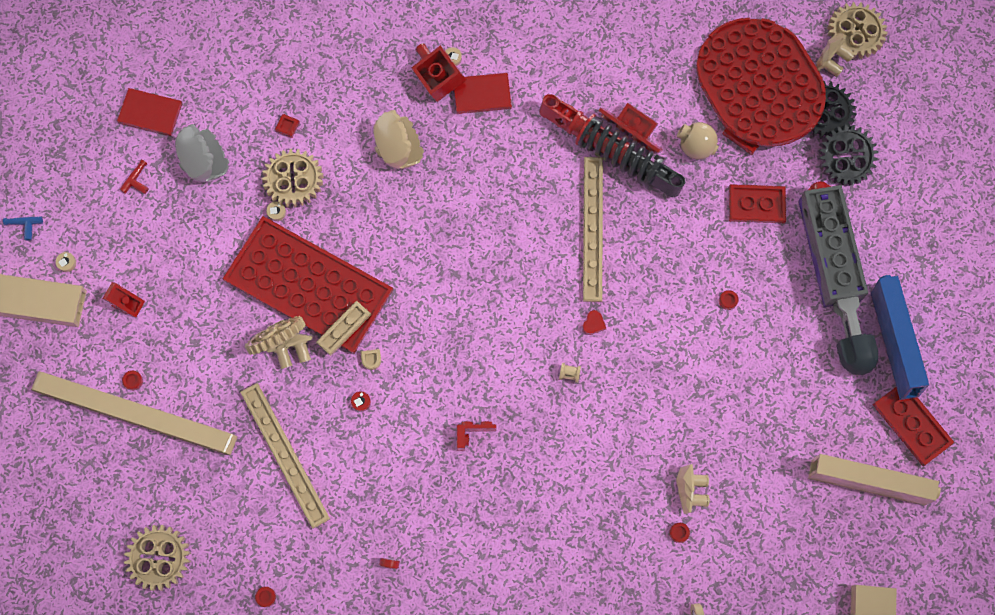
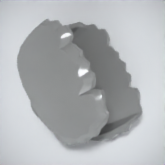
M194 124L183 127L176 137L175 147L180 160L179 166L190 178L198 182H211L227 173L229 160L224 158V151L219 142L215 140V134L211 133L209 129L200 131Z

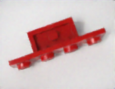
M630 103L626 104L618 117L605 108L600 107L598 111L602 113L601 117L608 122L614 121L617 124L616 128L624 133L625 131L631 133L633 140L638 143L642 141L647 145L645 148L653 151L654 154L655 152H662V148L649 140V137L659 123Z

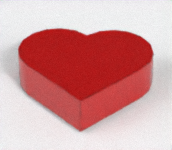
M597 310L590 311L587 315V320L583 324L584 333L593 335L606 330L607 328L601 313Z

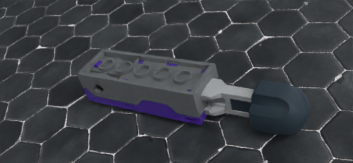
M824 181L815 182L807 191L803 192L798 203L823 307L833 306L834 312L843 321L846 338L838 341L836 345L842 366L851 374L865 375L870 373L877 365L878 348L873 335L861 333L856 313L860 302L868 294V289L842 185L831 187Z

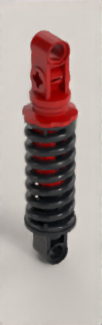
M547 94L543 97L539 109L540 115L567 131L569 135L573 134L577 137L576 145H580L583 148L586 147L588 151L595 150L597 157L603 155L605 162L611 161L613 167L620 166L621 172L625 173L628 171L630 178L637 176V182L646 189L653 185L669 197L679 196L685 184V178L664 165L666 158L656 154L654 157L655 162L651 161L654 155L653 151H649L646 157L642 155L645 146L642 145L638 151H635L634 148L637 141L633 140L629 144L627 142L629 138L627 135L620 138L618 137L620 134L619 130H615L614 133L610 132L612 129L610 124L605 128L602 127L603 120L597 117V115L592 114L590 117L584 115V112L576 110L573 106L565 103L553 94Z

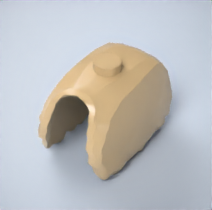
M395 110L384 112L373 126L377 145L375 151L392 168L405 169L420 163L423 158L424 149L419 147L420 140L416 130L412 128L413 123L406 116L400 117Z

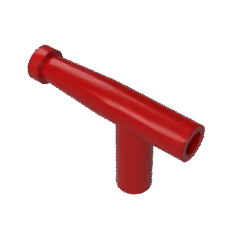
M141 159L139 165L119 189L126 194L132 186L143 194L148 192L149 188L136 180L147 165V162Z

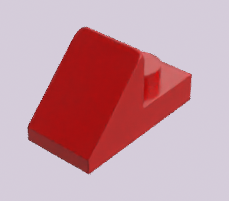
M111 282L102 298L112 304V307L135 318L145 303V300L115 282Z

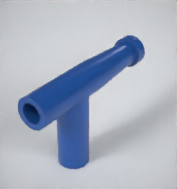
M43 217L3 218V225H25L24 240L32 241L33 224H43Z

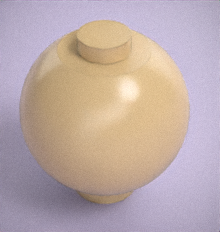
M696 122L689 126L683 124L677 133V137L681 139L680 145L683 152L692 159H705L710 155H714L719 147L715 130L706 123Z

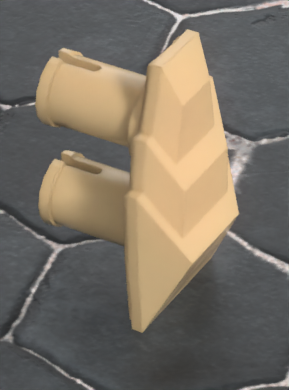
M839 33L828 40L826 47L815 64L818 71L824 68L837 77L842 72L843 67L831 60L836 53L846 62H849L854 57L855 52L843 45L845 41L843 33Z
M297 333L293 338L284 341L283 344L267 352L274 351L277 354L281 369L293 365L287 350L290 346L295 347L299 363L309 361L311 357L306 343L312 340V335Z
M692 464L681 467L676 482L683 513H691L692 506L708 507L710 503L708 494H694V486L708 487V475L694 474Z

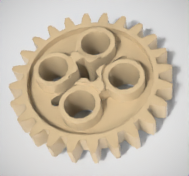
M852 2L851 6L846 3L843 8L839 7L837 12L834 11L829 20L830 24L827 27L829 30L827 36H832L831 38L839 33H843L845 37L843 45L855 52L853 59H855L856 55L860 59L863 58L864 54L867 58L870 57L871 53L875 55L886 41L885 37L888 32L885 31L887 25H882L885 18L879 19L881 12L875 14L876 8L870 10L869 4L863 7L862 2L858 6Z
M290 149L288 154L282 150V156L275 153L276 159L269 158L271 165L265 164L267 170L262 171L263 176H265L262 178V182L265 183L263 187L264 190H267V195H272L273 202L278 199L279 205L285 202L286 207H289L290 203H293L294 208H296L297 203L304 206L303 201L305 200L311 203L310 197L316 198L315 192H321L319 186L323 185V180L321 179L324 176L323 173H320L322 172V167L318 166V160L313 161V155L307 157V151L300 154L299 149H297L296 153H293L292 149ZM291 163L294 164L295 193H292ZM299 167H305V168H306V169L303 170V171L297 170ZM281 168L287 169L285 172H279ZM301 184H307L305 188L299 187ZM283 185H287V186H288L287 189H284V190L280 189V187L283 186Z
M300 316L281 320L254 335L245 344V348L250 355L272 350L283 344L284 341L296 336L299 331L303 330L306 324Z
M153 525L152 531L145 527V534L138 531L139 538H131L134 544L127 545L131 551L124 553V555L129 557V560L124 561V564L130 565L126 572H133L130 579L137 578L136 585H140L143 582V589H147L149 585L151 591H155L156 586L159 591H163L164 585L170 589V582L178 584L177 577L184 578V575L181 573L182 570H189L185 567V563H191L190 560L186 559V556L190 555L191 552L185 551L189 544H182L186 538L184 536L178 538L179 531H175L172 534L173 528L170 526L166 531L164 525H161L159 530L156 525ZM153 542V549L147 552L145 549L146 544ZM173 544L174 549L172 553L166 554V546ZM140 555L173 557L175 561L160 559L156 561L150 558H141ZM145 562L150 563V569L147 572L142 570V565ZM165 564L170 565V571L167 574L162 573V567Z

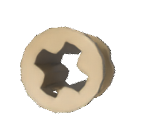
M562 363L559 380L564 378L575 380V383H578L581 366L573 367Z

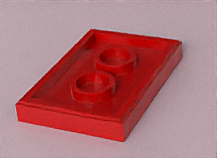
M508 73L466 76L467 80L454 89L457 114L512 109Z
M128 88L117 122L172 136L183 103L180 100Z
M730 184L729 222L785 224L786 186Z

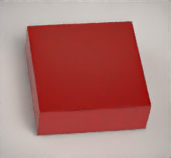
M282 114L275 132L293 138L300 121Z

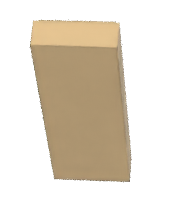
M356 301L316 343L332 356L371 316V313Z

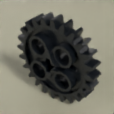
M824 81L826 99L820 118L824 123L818 122L811 130L813 131V137L819 134L820 139L824 135L830 136L829 131H835L836 127L842 129V126L847 125L849 129L850 125L855 121L853 118L857 115L854 112L857 106L852 105L855 99L849 100L851 93L845 94L846 88L840 90L839 84L833 87L832 81H830L829 85H826ZM828 97L833 98L835 102L830 101ZM835 113L839 114L841 118H837Z
M847 125L842 126V129L836 127L835 131H829L830 136L826 135L823 137L826 142L820 143L823 149L818 150V152L822 156L817 159L822 160L823 163L819 167L826 168L823 174L829 173V180L835 177V184L840 181L842 186L846 185L847 182L849 186L854 185V181L856 184H859L861 179L867 180V175L873 174L870 169L877 167L873 164L874 161H878L874 154L879 153V151L873 150V147L877 144H871L873 137H866L868 131L861 133L862 127L856 130L855 125H851L849 129ZM854 141L859 145L858 150L853 146ZM836 143H839L841 146L840 152L835 148ZM863 152V156L859 155L850 158L841 157L835 159L832 157L833 155H842L845 153L853 154ZM856 159L861 163L860 168L855 164ZM838 161L843 164L842 170L837 166Z

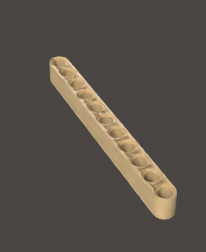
M38 371L31 388L34 392L230 456L238 438L231 433Z

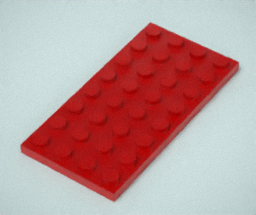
M262 216L223 277V281L285 316L289 318L302 317L306 324L305 327L321 336L358 301L371 313V316L341 345L342 348L353 354L357 351L394 290L388 284Z

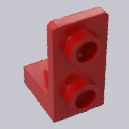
M470 421L461 422V425H457V451H465V446H469V434H465V432L496 431V424H492L491 421H483L481 424H473Z

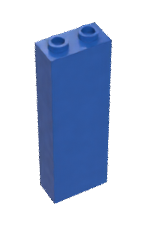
M885 275L880 277L872 289L871 298L900 400L916 398L930 384L899 277Z

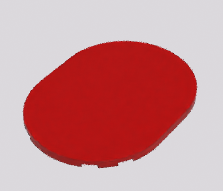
M739 18L716 28L709 34L699 50L697 58L699 84L721 123L737 138L758 146H782L801 139L817 125L825 106V84L804 46L788 28H784L769 19Z

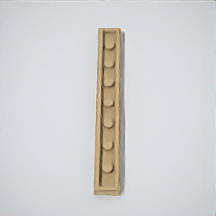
M584 157L583 302H602L603 157Z
M256 383L241 391V395L312 529L329 521V515L259 384Z

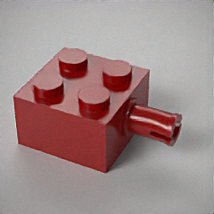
M424 43L416 47L415 51L422 60L411 68L437 102L467 80L441 45L432 52L428 50Z

